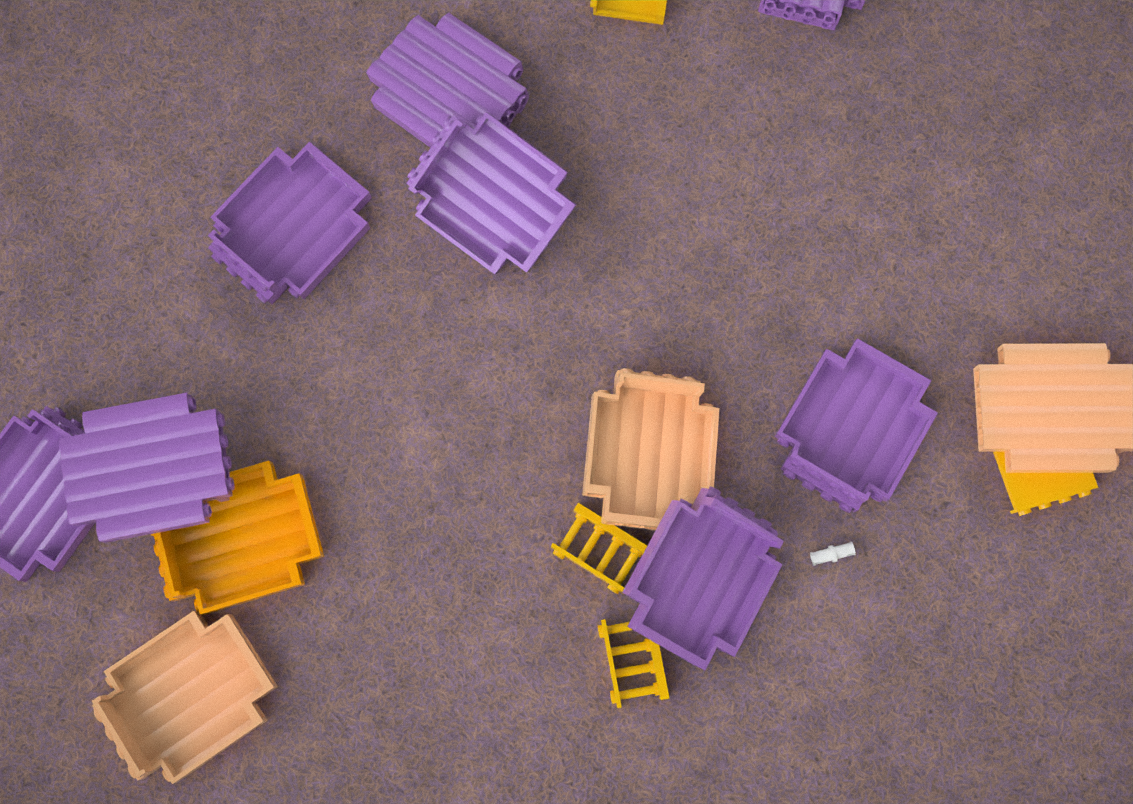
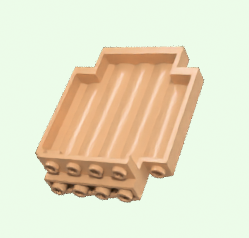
M1106 343L1002 344L997 348L998 364L977 365L973 368L979 452H1005L1006 473H1109L1115 471L1118 467L1119 453L1133 451V364H1107L1110 360V350L1107 349Z
M623 368L617 370L615 374L613 394H610L607 390H598L593 393L582 495L603 498L602 524L656 530L672 500L679 501L683 499L693 505L701 488L709 489L710 486L714 488L719 408L713 407L712 404L708 403L699 405V397L704 392L705 383H701V381L693 377L677 378L672 374H662V376H659L650 371L636 373L631 369Z
M193 611L104 671L107 676L105 680L115 690L108 695L98 696L92 700V706L96 719L104 724L107 737L115 742L119 757L123 760L125 759L128 764V772L134 779L136 778L137 781L142 780L162 767L164 778L174 784L265 723L267 719L256 702L278 686L232 614H227L208 626L203 616L199 612Z

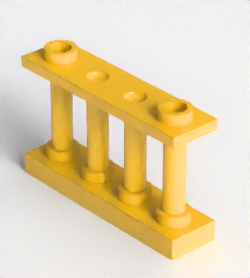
M578 503L573 511L576 513V520L559 546L552 543L551 548L554 550L552 554L562 560L565 557L609 584L607 587L609 590L619 594V592L624 590L621 584L637 558H641L647 545L615 525L602 524V517ZM589 521L595 525L593 527L594 531L576 558L566 550L583 523L586 524ZM606 532L613 536L611 539L612 543L596 569L584 562L600 536ZM626 544L631 548V553L613 581L605 576L603 572L618 548Z
M601 620V625L597 626L599 637L604 638L613 684V690L610 691L612 704L616 703L617 708H621V700L651 694L659 695L660 700L669 699L660 646L647 638L643 642L610 647L608 635L632 630L627 627L630 622L607 626L606 620ZM643 650L651 652L652 660L646 664L620 669L614 668L612 656ZM647 672L655 673L656 682L652 683L653 685L619 691L616 678Z

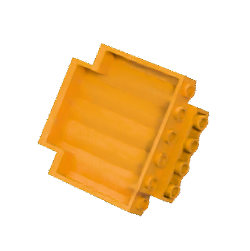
M269 460L231 471L229 474L233 478L235 489L232 490L233 496L229 497V501L224 502L218 500L207 501L212 511V515L209 517L210 523L151 534L155 539L153 546L155 555L160 560V565L158 566L159 573L162 578L164 577L165 581L163 589L166 598H169V601L175 602L196 596V599H194L196 611L206 615L305 585L300 564L324 557V552L303 475L298 473L278 479L274 464Z

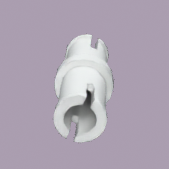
M849 542L835 547L830 545L827 549L810 552L813 566H816L817 564L829 561L837 562V559L856 555L853 543Z

